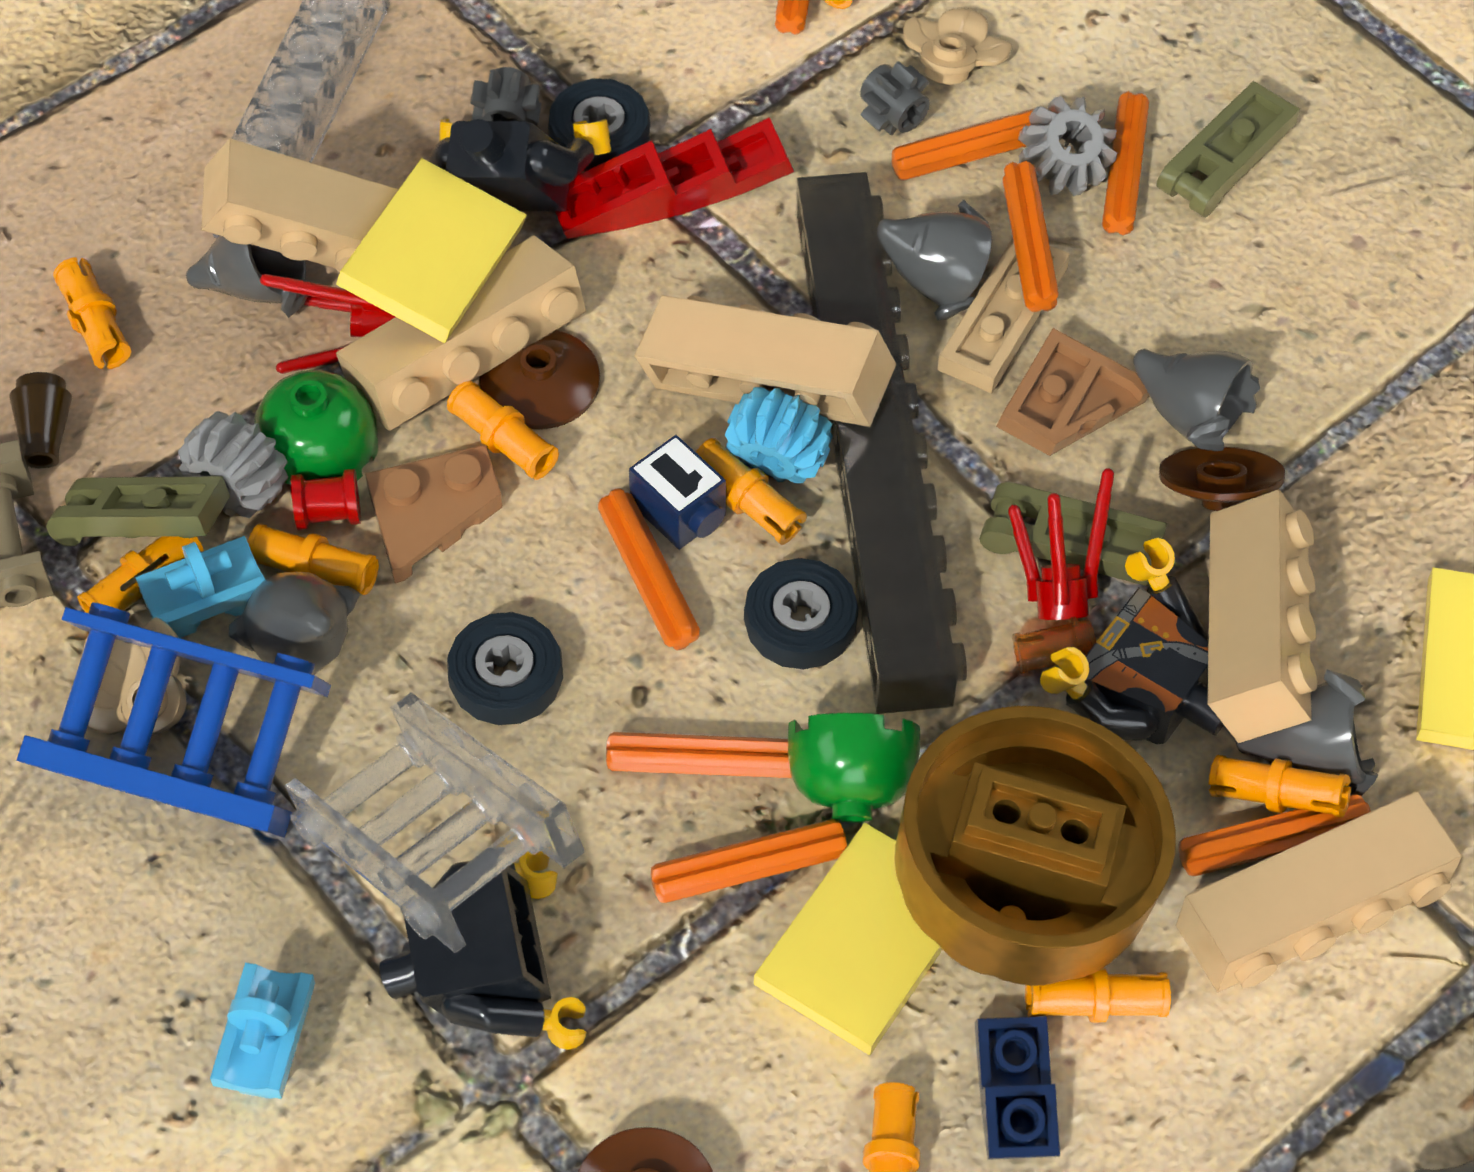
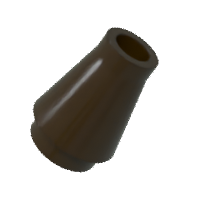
M46 372L27 373L16 380V388L9 394L17 434L27 466L38 469L50 468L59 463V449L72 395L66 390L65 380L58 375Z

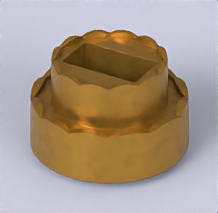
M1040 706L1001 707L978 713L953 725L934 740L920 757L907 785L895 844V869L905 904L913 920L948 956L972 971L995 976L1003 981L1028 986L1049 985L1065 980L1080 979L1094 974L1109 965L1132 944L1169 879L1174 863L1176 830L1172 809L1159 779L1143 757L1117 734L1092 720L1068 711Z

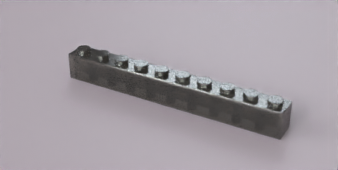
M867 172L798 177L795 216L811 315L824 322L842 325L860 322L879 330L896 362V367L870 427L829 420L832 423V444L876 714L953 707L957 682L966 681L967 678L966 655L962 642L952 643L950 627L956 626L957 622L956 601L952 588H942L940 573H945L947 570L946 546L943 535L933 536L930 521L937 519V499L934 484H924L921 469H927L928 466L926 437L924 432L914 433L912 423L913 419H918L919 414L917 388L915 383H905L903 371L909 370L910 365L908 339L906 334L896 335L894 323H899L901 320L900 296L897 287H888L886 276L892 275V260L882 247L877 236L879 221L884 219L882 198L880 195L871 196Z

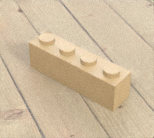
M229 138L204 167L201 230L224 236L232 243L252 244L280 252L283 256L292 260H308L336 268L340 272L399 189Z
M533 235L505 252L446 343L395 317L336 352L344 378L362 390L376 420L387 430L391 431L450 395L462 382L475 380L522 349L534 344L585 313L586 308L575 265Z
M662 295L634 355L657 389L739 403L743 394L751 393L754 387H763L769 391H772L774 388H780L787 395H799L800 400L806 404L816 405L820 409L819 414L827 417L829 420L870 427L896 367V362L879 330L864 323L851 322L847 325L820 321L816 317L804 313L787 316L769 313L749 304H743L738 308L714 304L699 296H689L687 299Z
M1280 489L1210 514L1208 705L1238 743L1311 721V692L1317 689V677L1310 660V642L1316 639V628L1309 611V594L1315 591V580L1308 564V547L1314 544V534L1306 514L1300 509L1295 511Z
M1415 791L1186 895L1176 927L1217 993L1240 983L1242 988H1250L1269 978L1277 970L1278 965L1296 956H1299L1302 961L1311 960L1331 948L1336 942L1337 937L1355 929L1360 934L1374 931L1389 921L1394 915V911L1413 902L1417 907H1424L1437 901L1451 889L1450 880L1462 858V854L1418 791Z

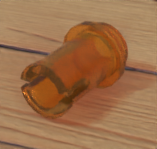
M1076 616L1067 619V624L1022 634L1020 632L1012 634L1013 649L1019 672L1026 674L1028 671L1056 666L1057 664L1051 659V654L1066 647H1074L1086 656L1096 643L1090 620L1078 621Z

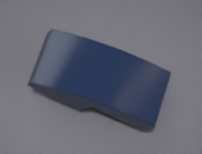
M1047 1016L977 1019L975 1021L976 1051L987 1160L1059 1157L1055 1084H1051Z

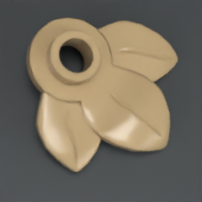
M969 8L948 10L941 15L938 22L911 17L906 20L903 28L904 43L911 49L921 53L920 60L925 66L924 72L926 76L942 84H958L965 81L969 76V72L975 66L999 65L1007 60L1012 49L1011 43L987 36V19L979 12Z
M157 617L153 618L144 627V629L178 638L173 629ZM115 639L88 727L110 735L125 731L150 648ZM176 656L152 734L162 733L170 729L182 718L185 712L186 695L180 681L177 679L182 657Z

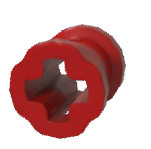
M355 469L344 470L343 476L305 480L301 474L291 475L292 505L297 530H307L310 523L347 519L351 525L361 524L360 497Z

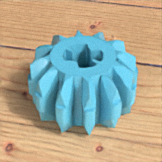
M754 387L751 393L743 394L739 404H735L727 421L729 426L725 433V437L728 440L726 448L731 454L738 456L743 464L752 468H759L777 482H784L787 479L793 483H804L807 478H814L819 467H823L831 450L829 444L833 437L830 432L832 423L827 417L819 414L820 409L816 405L806 404L800 400L799 395H787L780 388H774L772 391H769L763 387Z

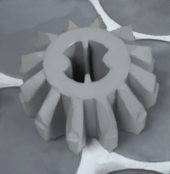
M1059 96L1052 99L1048 104V109L1038 106L1029 115L1031 125L1024 126L1018 136V140L1027 146L1019 154L1018 163L1028 161L1034 164L1037 181L1040 182L1043 177L1050 180V195H1058L1065 185L1073 196L1081 195L1087 189V183L1092 186H1098L1106 178L1104 167H1110L1115 162L1117 152L1108 145L1116 138L1117 130L1100 127L1099 123L1105 117V109L1097 110L1092 115L1086 113L1085 97L1077 98L1069 107L1063 97ZM1059 140H1065L1064 147H1067L1069 143L1072 144L1076 152L1074 154L1069 153L1071 146L1064 149Z
M216 411L209 418H205L184 439L185 443L178 450L182 461L179 469L184 476L223 477L230 498L222 510L229 516L237 513L240 516L251 518L257 511L263 510L268 503L275 499L282 491V485L288 479L284 469L288 461L282 453L275 450L276 440L266 437L260 431L259 424H248L242 415L236 412L229 416L226 413Z

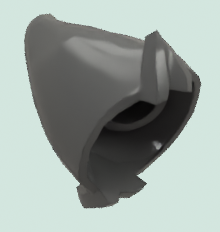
M965 200L958 205L960 213L931 212L908 219H883L879 221L877 227L878 239L899 274L922 295L939 305L935 311L937 320L949 319L969 308L975 299L970 297V295L978 286L991 253L992 232L988 221L968 205Z
M220 235L206 254L186 272L187 282L194 288L213 290L254 302L282 303L281 311L288 318L302 308L308 297L307 295L264 286L260 283V277L263 274L306 281L305 260H292L286 258L280 252L252 244L232 243Z
M1141 349L1134 356L1133 364L1135 371L1148 391L1158 412L1175 430L1199 449L1222 451L1224 449L1222 438L1234 425L1242 412H1255L1257 406L1255 394L1260 390L1259 379L1252 375L1251 360L1239 354L1227 351H1211L1195 354L1179 353L1168 356L1147 349Z
M310 572L277 573L264 580L255 589L247 602L244 612L229 624V637L252 652L254 651L264 662L273 664L276 654L281 653L314 663L315 667L312 675H315L338 657L348 632L347 616L354 609L361 593L350 586L333 585Z
M1326 670L1324 676L1326 682L1317 685V689L1311 692V721L1241 743L1236 741L1237 748L1241 753L1255 755L1270 762H1273L1275 759L1289 760L1292 762L1293 768L1336 775L1347 774L1351 779L1348 786L1351 787L1350 796L1356 794L1362 796L1375 783L1378 774L1373 772L1375 767L1374 759L1361 761L1357 745L1354 707L1366 700L1365 694L1361 690L1363 686L1355 678L1330 670Z

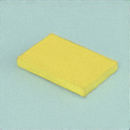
M421 158L341 269L336 285L446 343L521 230L527 215Z
M1433 567L1427 585L1416 740L1474 750V574Z
M864 822L754 974V985L866 1054L871 1055L943 949L920 929L905 904L895 869L896 840Z

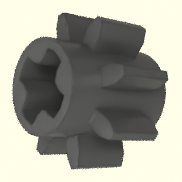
M899 61L896 62L893 68L888 64L878 66L866 77L861 86V99L868 104L860 114L861 117L878 132L884 129L890 135H893L896 130L902 133L913 130L925 118L930 107L929 99L921 93L929 84V80L911 65L906 68Z
M501 67L490 70L488 83L474 81L470 102L474 105L472 120L526 121L537 126L539 124L542 104L539 102L541 87L538 84H531L529 77L516 68Z

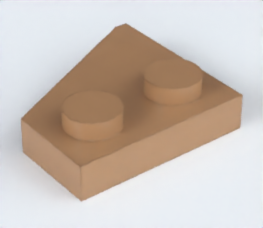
M1053 328L1002 413L996 427L1051 456L1145 403L1149 393L1137 373Z
M486 445L365 473L367 488L395 583L403 582L412 576V565L436 547L444 552L462 538L467 528L481 524L502 508L500 488Z

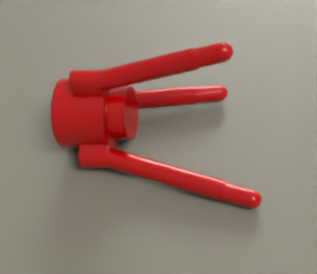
M263 274L260 277V283L264 286L307 295L308 297L303 305L350 312L351 337H363L395 318L392 314L345 289L270 274ZM344 347L279 362L276 365V370L278 373L284 374L337 363L339 360L336 352Z
M1110 468L1104 469L1101 475L1083 576H1080L1079 564H1066L1061 499L1057 493H1051L1047 498L1051 565L1041 567L1042 578L1039 574L1021 510L1017 505H1011L1008 509L1013 534L1027 579L1028 601L1037 602L1038 619L1066 620L1089 616L1088 599L1099 597L1097 576L1114 480V471Z

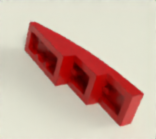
M769 117L718 142L711 129L658 153L651 140L579 174L569 184L566 212H555L567 239L623 230L679 216L739 196L794 172V169Z

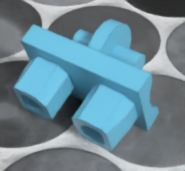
M245 536L200 552L195 542L182 546L184 559L135 577L152 619L156 617L162 619L173 629L178 638L195 633L201 621L223 612L235 617L241 615L252 593L265 580Z
M245 962L235 998L232 1000L228 1011V1021L210 1076L214 1087L235 1090L241 1094L268 1099H282L315 987L313 974L302 972L292 974L280 973L257 964Z

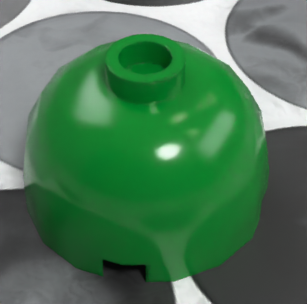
M323 370L299 371L284 377L267 391L255 413L254 424H259L260 431L266 437L276 440L275 450L282 453L288 461L284 467L288 475V479L285 481L286 484L291 485V475L301 474L305 480L343 476L346 469H355L358 481L363 476L362 468L369 462L371 456L374 461L378 452V431L372 408L362 390L339 374Z
M872 713L808 716L807 730H803L798 722L793 720L788 725L790 774L798 791L816 805L832 808V819L842 822L871 821L873 819V809L892 805L906 794L911 774L919 760L920 726L911 720L902 718V731L884 728L885 715Z

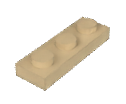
M1013 238L942 350L938 361V371L989 393H993L1042 311L1032 312L1025 306ZM1050 246L1058 285L1068 268L1070 253Z

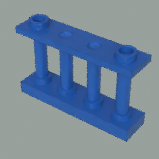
M95 602L91 603L88 613L65 607L62 620L89 632L58 731L51 729L48 741L24 735L16 761L285 838L292 812L272 805L276 793L270 791L300 690L328 698L331 684L312 675L315 664L281 653L276 654L274 663L271 664L129 625L127 623L130 613ZM115 639L150 648V653L120 748L112 747L108 759L87 753L90 740L84 737ZM176 656L211 665L212 669L182 765L175 764L171 776L148 770L152 758L145 755ZM238 673L273 682L274 686L244 783L237 782L232 794L211 788L214 775L207 772Z

